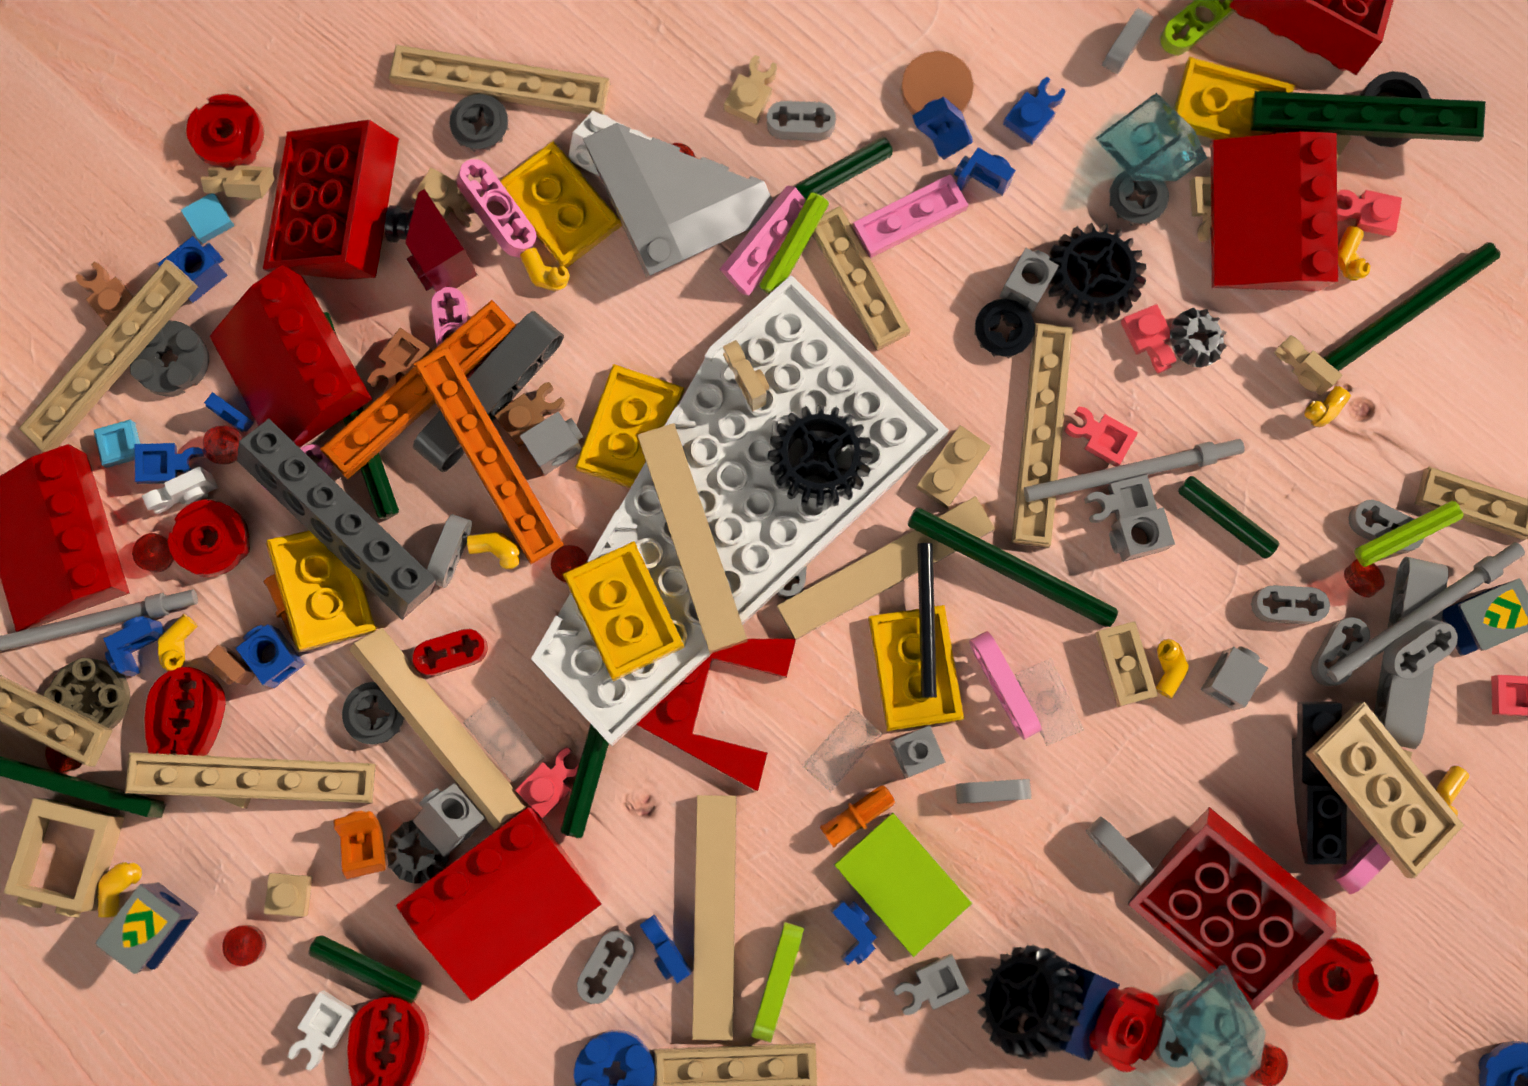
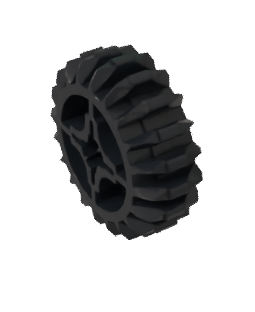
M1093 223L1088 224L1084 232L1077 226L1072 229L1071 237L1066 234L1062 235L1058 241L1059 245H1054L1051 248L1049 254L1052 258L1049 260L1059 266L1049 283L1053 286L1049 289L1048 294L1049 297H1061L1056 304L1057 309H1061L1066 305L1071 308L1068 312L1069 318H1073L1077 312L1082 313L1083 323H1087L1092 315H1094L1098 324L1104 322L1106 314L1109 318L1115 320L1120 316V311L1127 313L1133 306L1132 302H1137L1140 298L1141 291L1139 289L1143 288L1146 284V278L1141 276L1146 270V264L1137 262L1142 256V250L1131 251L1130 248L1134 244L1133 238L1127 239L1125 242L1120 239L1122 236L1121 229L1116 230L1114 235L1108 233L1109 228L1107 224L1102 225L1099 232L1096 231ZM1085 250L1100 251L1097 255H1088L1084 252L1078 254V252ZM1111 258L1118 264L1121 273L1113 268ZM1101 263L1102 266L1098 271L1100 274L1098 277H1095L1092 284H1089L1088 281L1092 276L1090 273ZM1067 268L1071 270L1070 274L1079 281V290L1071 282ZM1096 291L1103 292L1107 295L1109 294V292L1114 294L1112 296L1104 298L1089 296L1091 293Z
M822 404L817 406L816 414H811L807 406L803 407L801 419L791 412L788 415L789 425L784 423L778 424L777 432L780 436L771 437L770 445L775 449L768 451V460L775 462L770 466V474L774 476L782 475L777 480L776 486L781 489L790 485L787 497L793 499L798 493L802 494L801 505L803 506L808 505L809 498H816V507L819 509L823 508L824 498H829L831 505L835 507L839 504V493L845 499L850 500L853 497L851 487L861 490L864 485L861 477H868L871 468L865 463L871 462L873 458V453L865 450L870 446V438L859 437L864 430L862 424L850 427L853 420L851 413L840 419L838 418L839 408L837 406L833 407L831 415L824 414L825 408ZM814 431H826L834 435L829 438H822L815 434ZM799 438L805 454L799 458V464L792 467L788 458V452L794 441ZM847 446L851 454L852 464L847 472L841 475L835 458L841 454L842 448ZM820 451V455L822 451L825 452L827 460L820 462L819 458L818 461H815L813 459L814 452ZM817 474L822 476L827 482L816 483L805 478Z
M1027 945L1025 949L1013 947L1011 955L1007 953L1000 954V966L997 964L989 965L993 973L991 978L981 979L985 986H987L985 993L977 995L984 1002V1006L977 1011L982 1018L986 1019L981 1028L986 1033L991 1034L990 1041L994 1045L1001 1047L1006 1054L1017 1055L1025 1060H1033L1034 1057L1039 1059L1047 1058L1049 1051L1061 1052L1060 1039L1063 1041L1072 1040L1068 1031L1070 1026H1080L1077 1019L1074 1018L1075 1012L1085 1008L1080 1002L1076 1001V998L1084 991L1075 984L1079 976L1074 970L1069 969L1070 963L1065 958L1056 955V952L1047 948L1042 949L1035 945Z

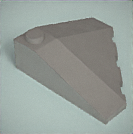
M615 123L583 138L646 277L753 228L773 203L763 180L750 176L748 179L728 171L729 167L705 157H701V160L679 152V147L654 137L652 140L631 133L629 132L630 128Z

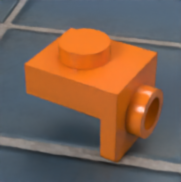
M354 811L345 817L333 820L334 829L340 836L342 873L346 879L386 870L383 827L372 811Z

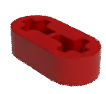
M462 629L420 643L415 648L413 664L418 671L431 677L466 668L481 662L485 658L488 651L487 641L479 632L472 629ZM467 637L473 642L479 643V647L473 649L474 655L471 657L465 652L454 654L453 649L463 647L465 645L464 639ZM432 649L435 653L447 652L448 655L437 659L435 668L422 661V659L428 656L427 650Z

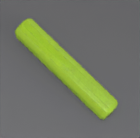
M813 192L809 194L759 283V287L764 292L770 294L791 274L829 206V202L823 196Z
M1450 501L1356 548L1354 554L1360 565L1366 567L1461 520L1464 516L1463 511L1457 502Z

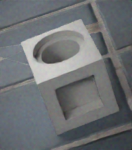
M1025 248L1004 285L1000 298L1017 301L1032 314L1059 265L1050 261L1051 257L1048 254L1039 250L1032 251ZM1032 273L1036 275L1039 283L1030 284L1026 282L1022 274Z
M559 411L520 435L544 475L578 455L582 449L578 442L583 437L572 418L565 421Z
M1164 507L1121 518L1111 526L1113 531L1109 533L1112 549L1116 554L1120 553L1122 562L1163 552L1175 545ZM1132 528H1140L1145 532L1147 536L1146 544H1138L1133 540L1131 536Z
M1241 646L1238 649L1232 647L1222 652L1201 690L1233 710L1245 708L1268 667L1258 662L1260 657L1253 651Z
M930 725L890 742L904 779L945 763Z
M453 783L442 792L436 788L420 801L419 804L422 810L413 822L437 850L445 856L467 840L486 817L463 791Z

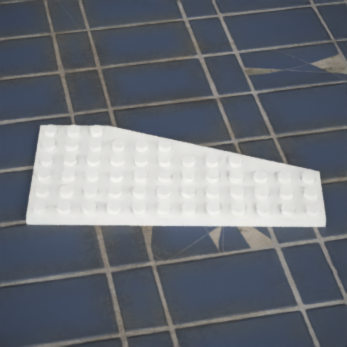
M792 275L709 347L703 363L677 408H674L665 424L666 426L674 423L742 625L932 450L949 432ZM735 340L739 343L746 360H749L754 371L760 369L769 385V390L766 391V405L753 412L735 380L733 371L723 356V346ZM822 404L825 408L824 414L831 415V410L837 406L839 408L838 418L843 419L849 413L853 416L850 427L862 424L864 430L859 437L870 438V446L865 450L872 452L873 458L871 462L865 463L871 468L868 477H861L864 482L861 490L851 487L853 497L850 500L845 499L839 493V504L835 507L831 505L829 498H824L823 508L819 509L816 507V498H809L808 505L803 506L801 505L802 494L798 493L793 499L787 497L790 485L781 489L776 486L777 480L782 475L774 476L770 474V466L775 462L768 460V451L775 449L770 445L771 437L780 436L777 432L778 424L784 423L789 425L788 415L791 412L801 419L803 407L807 406L811 414H816L817 406ZM814 431L815 434L822 438H829L834 435L826 431ZM799 438L794 441L788 452V458L792 467L799 464V458L805 454ZM847 446L842 448L841 454L835 458L841 475H844L852 464L851 454ZM815 451L813 459L818 461L820 458V462H824L827 460V454L822 451L820 455V451ZM646 462L621 506L615 511L587 562L634 541L685 648L613 682L574 597L570 593L531 658L611 746L618 742L711 655ZM817 474L805 478L816 483L827 482L822 476Z

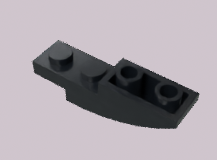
M1337 701L1297 702V738H1292V767L1297 824L1304 863L1347 864V804L1306 755L1342 718V704Z

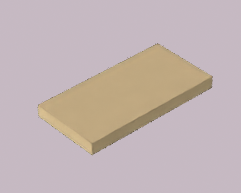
M1365 702L1356 703L1306 753L1406 878H1415L1464 827V824Z

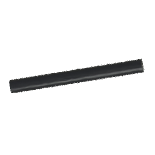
M918 543L921 698H937L933 543Z

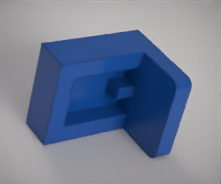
M944 96L928 102L922 110L912 115L916 128L933 140L938 156L942 159L950 157L973 142L963 113Z
M978 147L971 158L966 155L963 157L954 175L958 177L956 184L961 192L972 177L1003 196L1010 186L1016 170L1011 167L1005 158L999 155H991Z
M144 616L135 617L124 622L121 625L122 630L104 638L108 651L105 652V657L115 672L131 677L139 674L140 671L132 653L157 641L165 632L161 622L147 617L144 618Z
M841 900L830 911L857 939L841 956V959L847 965L852 961L859 965L875 950L871 943L877 937L865 925L870 918L858 904L853 901L848 906Z

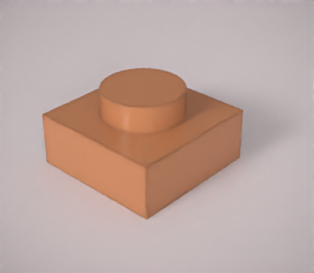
M217 645L207 655L216 665L212 671L229 685L235 682L247 686L256 676L250 667L229 648Z

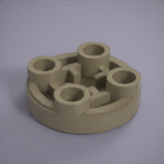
M84 657L62 668L54 677L50 687L44 692V697L112 730L120 723L127 712L130 690L125 676L115 672L108 662Z

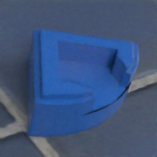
M213 392L204 402L208 409L241 432L247 433L254 423Z

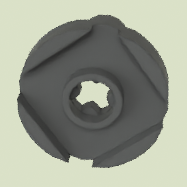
M169 320L130 364V372L145 388L155 394L168 397L179 396L186 393L185 389L190 388L193 384L197 385L204 378L209 365V352L201 337L193 329L184 323ZM172 350V353L178 356L177 361H170L168 367H164V362L161 358L167 351Z

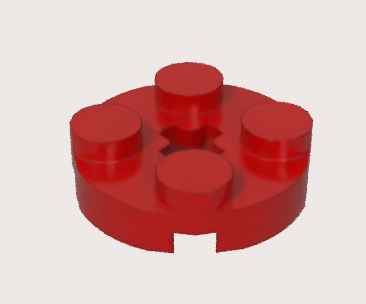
M233 94L214 95L207 99L209 103L203 105L200 109L196 107L191 112L186 127L187 139L201 160L213 167L234 168L236 165L248 166L255 161L256 153L263 142L264 127L256 110L242 97ZM230 124L233 133L229 137L222 138L221 135L217 134L218 130H224L225 125Z
M199 500L184 507L175 517L176 523L173 526L172 533L169 532L168 536L169 550L176 563L200 577H216L228 573L242 559L247 557L250 551L249 530L245 519L237 510L214 500ZM207 529L212 533L218 534V538L212 547L201 545L200 543L205 538L204 531Z
M1331 937L1293 973L1292 986L1305 1006L1314 1013L1332 1020H1345V1018H1350L1354 1015L1358 1016L1370 1008L1376 998L1379 982L1378 975L1374 974V967L1370 962L1372 959L1363 947L1348 939ZM1336 967H1339L1341 969L1340 976L1345 979L1342 986L1334 985L1331 989L1328 985L1327 973L1329 970L1334 971Z
M1127 987L1122 990L1113 988L1108 991L1104 999V1008L1101 1011L1096 1028L1092 1031L1089 1039L1090 1047L1098 1052L1100 1059L1105 1064L1122 1072H1131L1137 1069L1131 1066L1132 1064L1136 1063L1139 1059L1147 1061L1152 1055L1162 1031V1018L1156 1015L1154 1004L1159 1007L1160 1005L1152 994L1136 987Z

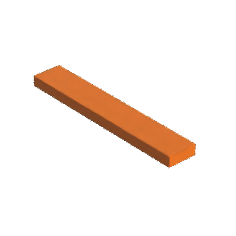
M491 300L430 354L448 346L464 375L467 376L498 347L517 325ZM415 367L320 448L322 453L347 479L435 404Z
M445 346L415 362L413 365L530 565L564 546L449 347Z

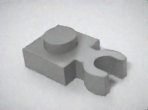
M1148 475L1110 483L1107 486L1110 495H1106L1103 492H1093L1084 499L1085 503L1098 502L1102 507L1101 513H1096L1089 518L1092 523L1102 522L1113 512H1115L1116 518L1119 520L1157 509Z
M952 954L915 970L920 982L916 984L902 982L893 988L895 995L905 991L913 994V1002L909 1006L902 1008L904 1015L916 1013L920 1009L922 1002L927 999L934 1010L970 993Z

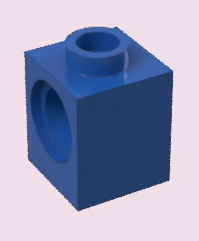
M194 236L158 263L160 267L166 259L173 262L198 286L188 298L192 303L228 276L219 265L224 261L222 256L209 242L202 246ZM202 262L199 270L190 273L194 264Z
M269 624L266 626L259 625L251 629L244 635V642L236 647L261 684L271 688L277 687L306 665L280 629ZM269 644H274L276 648L275 657L270 662L264 663L262 660L264 648Z

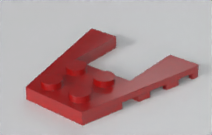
M747 639V642L712 653L636 725L749 788L758 791L768 752L693 734L712 660L787 678L796 639Z

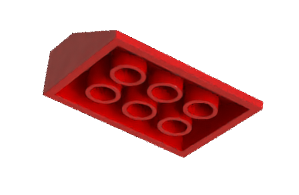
M1231 0L1229 8L1235 10L1242 18L1252 19L1267 27L1272 34L1280 37L1284 36L1297 43L1304 51L1311 54L1315 53L1325 58L1337 69L1347 70L1357 76L1383 41L1394 0Z
M371 120L288 131L262 269L272 272L279 266L284 265L297 274L344 280L376 278L399 138Z
M1300 131L1212 140L1210 142L1212 288L1319 291L1337 283V133Z
M284 265L279 266L251 285L209 335L257 425L260 426L270 419L299 448L372 400L305 279Z
M70 444L32 456L0 475V579L16 632L38 627L130 594L88 455Z
M1210 807L1184 832L1155 868L1154 872L1128 902V905L1253 1011L1337 932L1336 911Z
M526 808L395 906L420 942L470 1001L473 1002L602 905V903L539 814L533 808Z

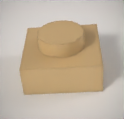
M269 873L264 914L308 916L313 876Z

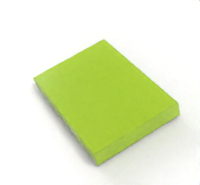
M894 813L885 818L834 864L913 957L973 904Z

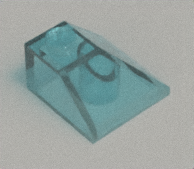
M1157 92L1096 137L1097 142L1133 181H1177L1207 159L1195 130Z
M1221 965L1163 1013L1203 1080L1216 1086H1238L1261 1066L1266 1031L1227 966Z

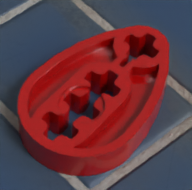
M179 667L164 673L156 680L148 693L145 708V739L148 753L208 755L221 728L226 706L224 690L217 679L193 667ZM191 680L196 682L195 689H189V692L182 690L184 683H189ZM187 699L194 701L193 708H188L185 711L179 709L180 702H186ZM184 718L189 720L188 727H184L181 730L176 728L177 721H183Z
M387 995L367 1003L357 1012L350 1025L347 1048L348 1070L352 1086L413 1085L425 1058L429 1040L427 1018L415 1002L408 1003L403 999ZM392 1004H395V1010L398 1013H402V1018L393 1023V1032L399 1034V1039L391 1042L389 1053L394 1054L396 1059L384 1067L382 1066L383 1060L376 1058V1053L383 1050L386 1046V1039L380 1037L379 1033L389 1026V1018L383 1016V1011L391 1008Z

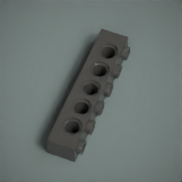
M270 419L239 441L237 462L401 620L430 596L436 579Z

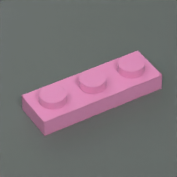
M949 174L853 222V229L868 256L872 258L966 211L968 203L952 175Z
M787 185L720 268V271L741 294L749 296L760 283L802 209L806 199L796 187Z

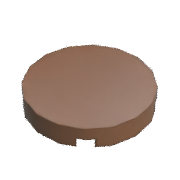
M932 51L923 53L910 62L904 71L900 90L903 103L912 115L922 110L928 102L940 99L943 96L963 113L971 101L974 82L972 73L963 60L952 53Z

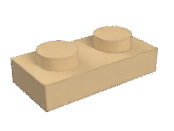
M960 425L918 483L916 489L945 509H948L991 446Z
M1136 622L1097 631L1095 633L1117 707L1157 697V690Z

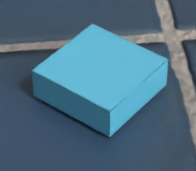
M210 193L181 209L197 239L202 244L235 226L215 193Z
M127 420L94 430L102 466L109 468L135 460L134 444H140L135 422Z

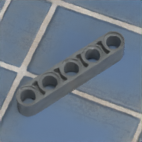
M535 311L527 314L468 379L492 422L496 419L494 415L514 399L556 352L564 339V335ZM440 411L418 434L413 443V448L441 472L449 470L465 453Z

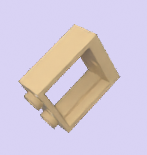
M33 798L4 894L17 896V904L42 908L43 903L56 906L55 913L69 917H80L81 912L97 910L98 882L109 871L125 817L53 799ZM50 819L95 830L75 896L30 886Z

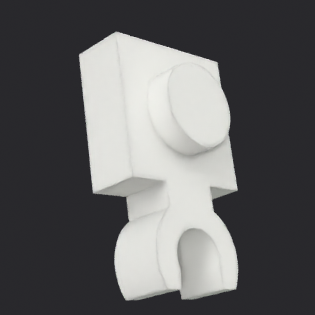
M199 466L165 482V487L142 495L147 510L153 509L155 514H159L170 509L178 502L191 504L195 501L204 500L208 497V492L218 488L213 475Z
M320 991L297 1027L307 1035L304 1039L292 1045L288 1058H296L301 1049L305 1048L311 1053V1060L307 1064L306 1069L310 1071L317 1067L323 1058V1044L330 1049L336 1047L357 1011L326 991Z

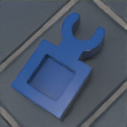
M1045 77L1039 83L1036 97L1026 92L1003 122V125L1030 145L1036 141L1053 120L1056 112L1050 108L1057 107L1062 102L1066 92L1064 88H1061L1056 95L1047 94L1045 90L1051 80L1049 77Z
M175 443L134 444L135 482L137 484L165 483L177 477V472L186 473L193 468L189 467L190 460L193 457H205V452L201 448L191 447L182 454H177Z
M655 914L641 923L640 927L659 955L654 959V962L665 979L668 980L673 977L678 984L691 975L692 969L672 939L669 938Z

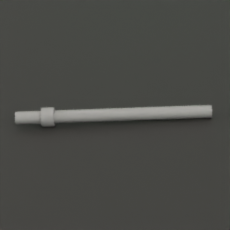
M1241 439L1214 444L1213 442L1197 444L1194 446V449L1024 487V496L1027 502L1194 464H1198L1200 467L1216 464L1218 459L1243 454L1244 444Z
M1514 542L1495 556H1486L1473 566V571L1327 669V674L1337 683L1380 654L1392 642L1421 622L1431 619L1482 583L1490 584L1503 575V569L1524 556L1525 550L1519 543Z
M194 589L167 596L164 593L147 596L145 601L1 635L0 652L125 622L139 616H149L151 619L169 615L171 610L198 604V597Z

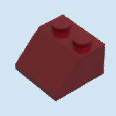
M423 189L418 192L405 241L412 256L406 260L426 291L434 288L435 292L440 291L444 287L458 288L476 277L477 273L465 249L426 190Z

